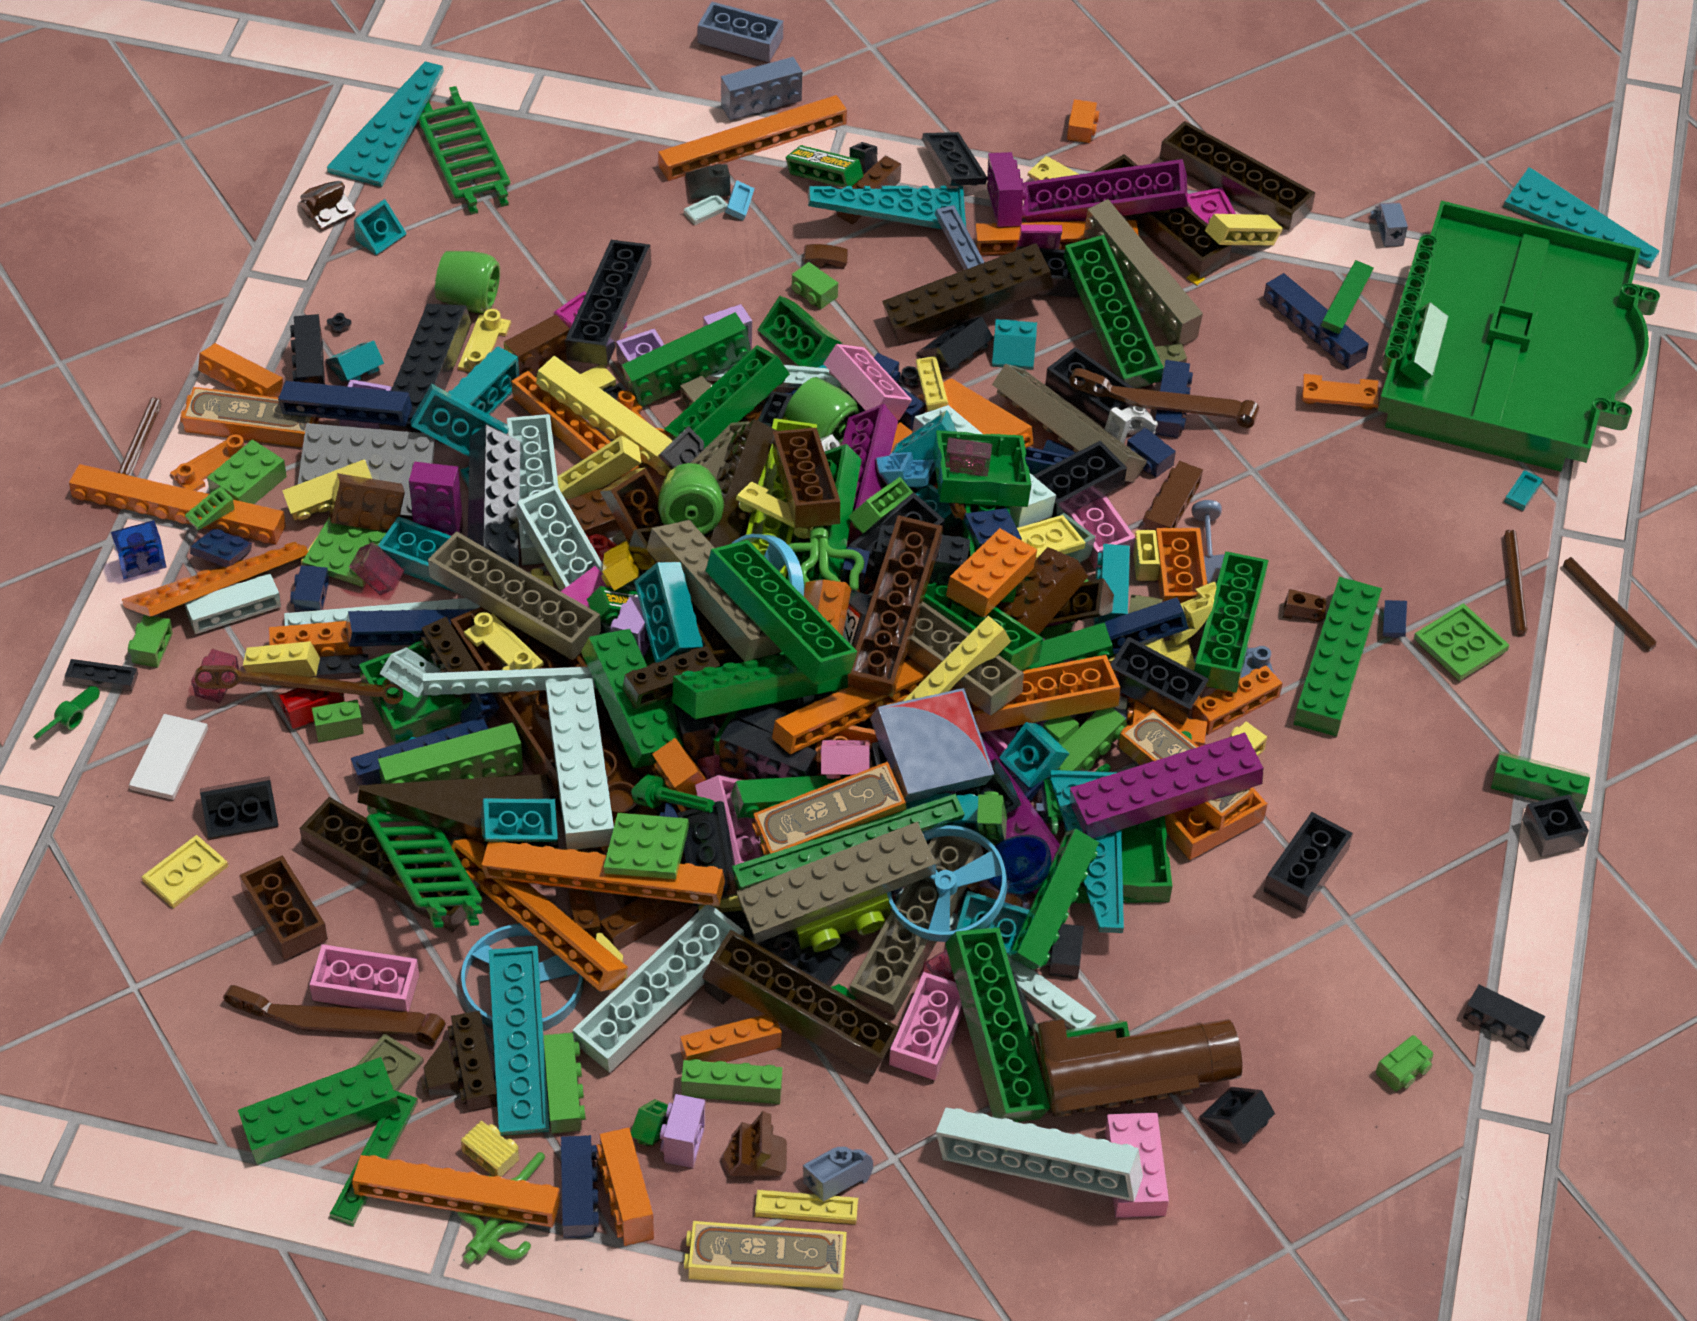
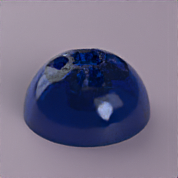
M1017 835L1005 839L995 846L1003 860L1006 871L1007 895H1025L1033 892L1044 883L1050 872L1052 861L1050 848L1044 839L1035 835ZM1002 875L986 879L993 888L1000 892Z

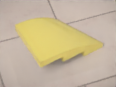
M1215 582L1197 588L1196 598L1181 603L1189 629L1169 636L1176 645L1194 635L1209 617L1216 592Z

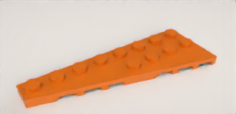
M291 542L284 545L283 548L270 550L264 554L236 562L227 568L220 567L211 571L202 570L195 576L182 578L176 582L123 598L122 602L124 608L151 617L307 555L308 550L305 545Z

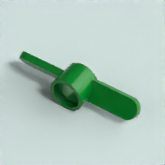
M90 686L70 702H62L55 710L54 720L38 731L33 738L38 740L58 723L70 730L75 729L83 720V710L98 699L100 695L99 689L95 686Z

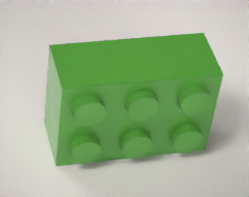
M252 439L207 477L209 492L211 494L214 490L222 487L233 500L255 504L287 477L284 459Z

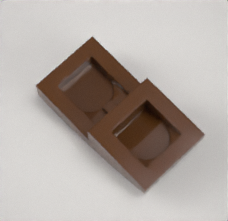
M807 244L804 247L803 262H810L821 268L825 263L845 268L847 265L848 249L827 244Z

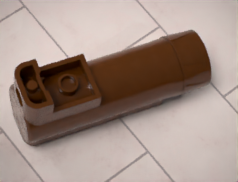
M1064 1019L1032 1024L1038 1054V1066L1050 1104V1109L1047 1112L1053 1113V1116L1072 1115V1110L1074 1109L1082 1113L1096 1111L1097 1105H1101V1108L1121 1106L1120 1101H1124L1125 1104L1145 1102L1144 1097H1148L1149 1100L1169 1098L1168 1093L1171 1092L1172 1095L1178 1096L1192 1094V1089L1199 1088V1086L1239 1079L1242 1075L1241 1046L1234 1024L1230 1019L1207 1023L1198 1022L1184 1027L1120 1038L1116 1037V1031H1103L1067 1038Z

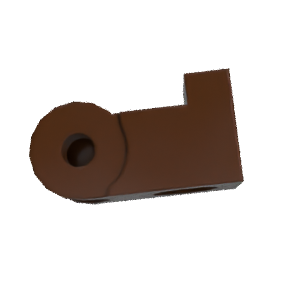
M1289 589L1284 601L1283 618L1291 619L1292 616L1308 618L1311 621H1322L1325 618L1327 601L1318 595Z

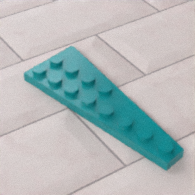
M425 61L328 164V173L382 187L444 72L443 66Z
M1528 167L1504 202L1503 207L1550 227L1641 248L1637 263L1648 268L1652 267L1660 252L1649 243L1530 167Z
M941 185L940 188H929V186H922L921 188L882 186L881 189H871L870 186H864L863 189H853L852 186H845L843 189L832 188V186H810L808 190L809 207L942 229L935 216L936 209L954 205L966 227L963 186H958L957 188H947L946 185Z
M1051 770L1050 781L1067 832L1075 828L1083 832L1070 805V788L1115 774L1116 772ZM1121 830L1093 838L1099 842L1096 848L1098 853L1094 861L1089 864L1086 870L1088 875L1083 882L1098 931L1101 933H1123L1122 845Z

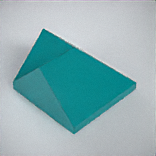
M386 199L360 212L354 219L355 240L375 255L407 234Z

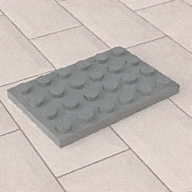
M306 423L298 484L365 459L373 479L401 483L403 485L405 495L400 517L413 518L409 489L410 474L414 461L433 464L436 439L425 433Z

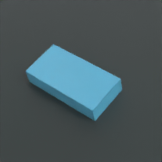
M736 180L725 213L744 220L755 188Z

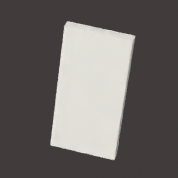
M164 714L129 784L130 790L174 800L206 735L208 725Z

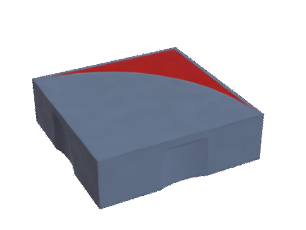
M964 688L877 707L870 717L880 748L886 756L906 803L929 798L941 792L960 791L986 785L994 775Z

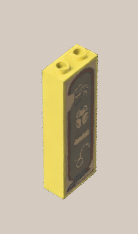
M693 1221L692 1231H687L686 1246L691 1247L690 1254L685 1253L684 1269H689V1279L843 1290L847 1232Z

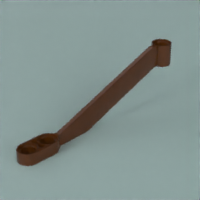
M1081 368L1073 370L1069 379L1072 387L1097 397L1109 396L1140 408L1234 418L1237 424L1243 428L1253 427L1259 412V405L1252 400L1240 402L1233 399L1112 386L1107 378ZM1075 377H1082L1085 381H1078ZM1095 384L1102 385L1104 389L1097 388Z
M229 665L200 666L194 674L195 683L204 689H229L235 687L238 682L245 681L383 697L389 704L399 703L404 695L403 689L389 679H385L382 685L282 673L241 672ZM208 672L212 678L208 682H202L198 678L199 674ZM225 672H232L235 675V679L231 682H225L222 679V675ZM394 687L398 689L395 694L387 693L389 688Z
M235 985L229 986L223 996L224 1001L236 1009L258 1017H270L300 1029L413 1035L420 1042L429 1046L435 1045L446 1025L445 1020L435 1013L423 1014L411 1011L272 1004L262 995Z

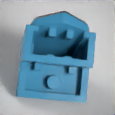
M912 452L891 453L890 456H882L875 459L878 474L886 485L901 477L914 493L917 492L918 488L927 486L935 470L934 459L913 460Z

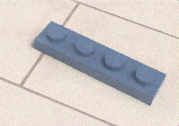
M955 206L936 209L935 216L963 269L966 270L984 263Z

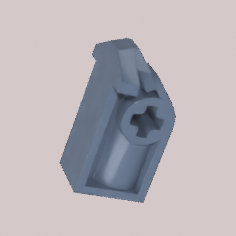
M1381 203L1375 206V209L1370 213V219H1376L1384 247L1404 246L1408 226L1401 204Z
M847 1147L833 1148L803 1165V1183L824 1202L860 1181L863 1184L868 1182L873 1170V1159L863 1150L854 1149L853 1151Z

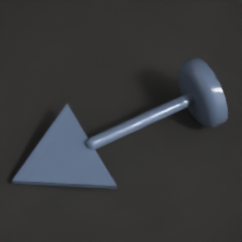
M1203 500L1195 503L1191 511L1196 520L1205 522L1207 556H1204L1207 582L1209 584L1217 582L1225 555L1212 554L1210 521L1220 517L1222 506L1217 501Z

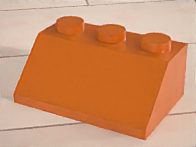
M824 579L806 582L804 597L843 636L851 594L849 585L846 582Z

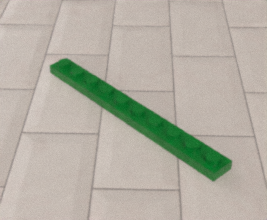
M956 794L734 865L732 866V872L739 889L742 890L915 822H918L923 832L963 819L965 814Z

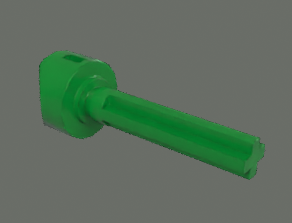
M649 774L632 789L634 802L649 808H657L662 802H669L710 813L713 811L712 806L715 804L714 800L668 789L664 779Z

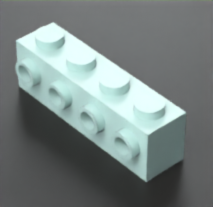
M271 574L191 600L185 603V607L195 634L279 608L281 607V602Z

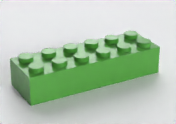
M513 722L378 759L381 784L504 777L523 771L521 742Z

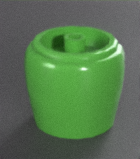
M446 251L440 259L436 273V299L449 305L466 306L468 312L481 314L491 309L495 302L500 282L499 262L493 256L485 253Z
M818 377L807 380L792 396L785 410V417L788 420L817 424L820 439L833 434L839 444L844 439L849 417L859 414L858 404L851 396Z
M686 463L676 466L665 477L659 493L658 510L662 523L669 525L690 520L703 536L714 530L722 519L724 500L717 480L707 468L700 464Z

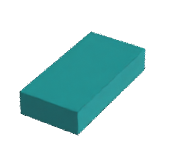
M1524 470L1507 494L1504 502L1524 511L1542 485L1543 478Z

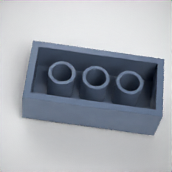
M711 2L697 25L698 43L770 62L783 39V20Z
M794 57L721 76V107L731 121L802 101L803 71Z

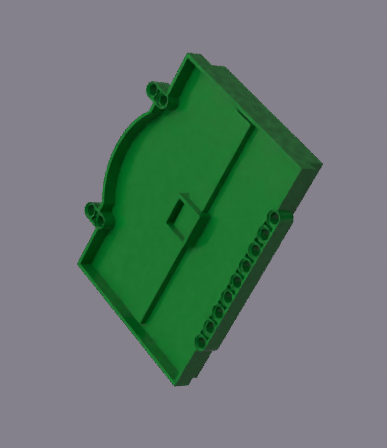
M1441 200L1431 234L1422 235L1419 239L1384 353L1382 369L1388 375L1380 398L1378 411L1388 413L1385 428L1559 472L1562 471L1565 458L1587 463L1597 425L1618 431L1627 429L1633 411L1629 404L1620 401L1637 384L1648 354L1649 334L1643 315L1649 316L1655 313L1660 293L1656 289L1632 283L1641 248ZM1431 302L1448 316L1447 328L1443 334V343L1439 349V357L1434 367V375L1429 380H1424L1417 384L1401 372L1400 367L1415 313Z

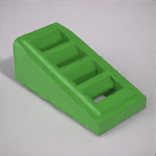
M219 487L186 513L185 518L197 530H200L235 509L233 499L222 487ZM200 515L202 519L199 520L196 516Z

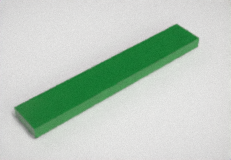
M1355 260L1323 319L1322 327L1338 334L1341 333L1374 267Z
M394 1091L401 1112L378 1121L361 1155H375L382 1159H389L418 1104V1098ZM358 1161L330 1212V1218L354 1226L369 1198L368 1196L354 1194L352 1180Z

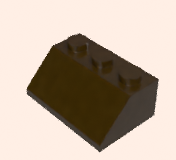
M1104 578L1084 582L1046 627L1111 613L1113 610L1114 594Z

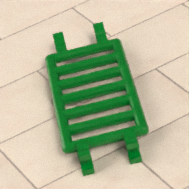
M457 86L449 87L451 94L449 98L453 105L433 110L428 100L418 122L451 193L456 199L464 197L470 215L478 213L476 207L478 204L477 199L473 195L490 190H495L501 207L508 206V192L504 187L509 186L511 181L474 104L471 101L463 103ZM468 110L470 114L468 116L432 125H428L426 121L428 119ZM473 122L476 127L437 138L433 136V132ZM478 135L482 139L479 142L442 151L438 146ZM484 148L488 151V154L448 164L444 159ZM490 161L494 164V167L454 177L450 172ZM499 174L501 180L461 190L456 185Z
M368 806L367 811L369 815L367 816V821L414 905L418 908L425 907L428 911L433 928L443 927L444 923L441 916H446L447 913L444 906H462L466 913L468 924L470 926H479L480 921L477 914H482L483 909L478 904L482 902V898L443 831L429 825L381 827L379 823L415 821ZM434 835L436 839L389 841L387 837ZM442 848L444 853L397 855L395 850ZM450 862L452 867L405 869L403 864ZM456 876L460 879V881L435 883H413L411 880L413 878ZM467 891L469 896L421 898L419 893Z

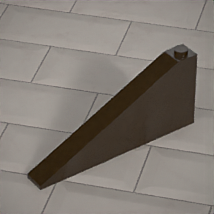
M546 774L358 785L357 803L488 844V841L484 840L481 831L483 798L550 799ZM558 840L557 842H508L512 844L527 843L537 847L550 846L558 849Z

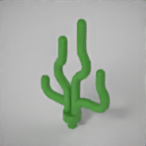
M814 526V529L810 531L809 543L788 544L793 552H810L808 560L800 566L803 574L804 589L806 582L810 581L806 574L818 562V558L822 577L825 580L841 582L829 571V556L837 559L850 558L855 561V565L850 571L849 585L851 590H858L859 575L864 568L863 556L855 550L831 548L828 544V532L823 526Z
M538 1152L520 1174L510 1180L527 1181L544 1161L545 1154ZM457 1212L464 1221L471 1224L476 1230V1235L465 1247L467 1253L463 1260L467 1264H471L474 1260H482L490 1249L509 1260L520 1259L530 1250L531 1244L527 1241H524L515 1250L497 1241L504 1234L523 1230L529 1223L516 1221L498 1226L503 1219L491 1217L484 1225V1222L474 1214Z

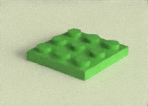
M329 517L303 559L302 565L328 567L330 577L364 587L379 562L377 546L386 533L378 530L331 523Z
M1464 603L1422 628L1414 635V639L1459 681L1509 649V644Z
M618 813L604 864V873L676 879L689 828V819Z

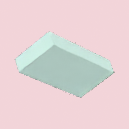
M718 195L710 196L685 208L684 215L694 225H697L724 212L727 203Z

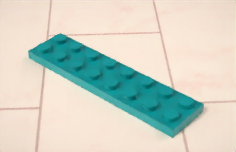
M538 947L489 950L499 1132L501 1136L550 1132Z

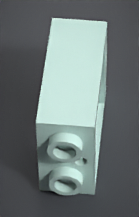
M406 647L389 656L380 674L419 698L424 695L423 673H440L441 669ZM420 662H424V667L420 666Z

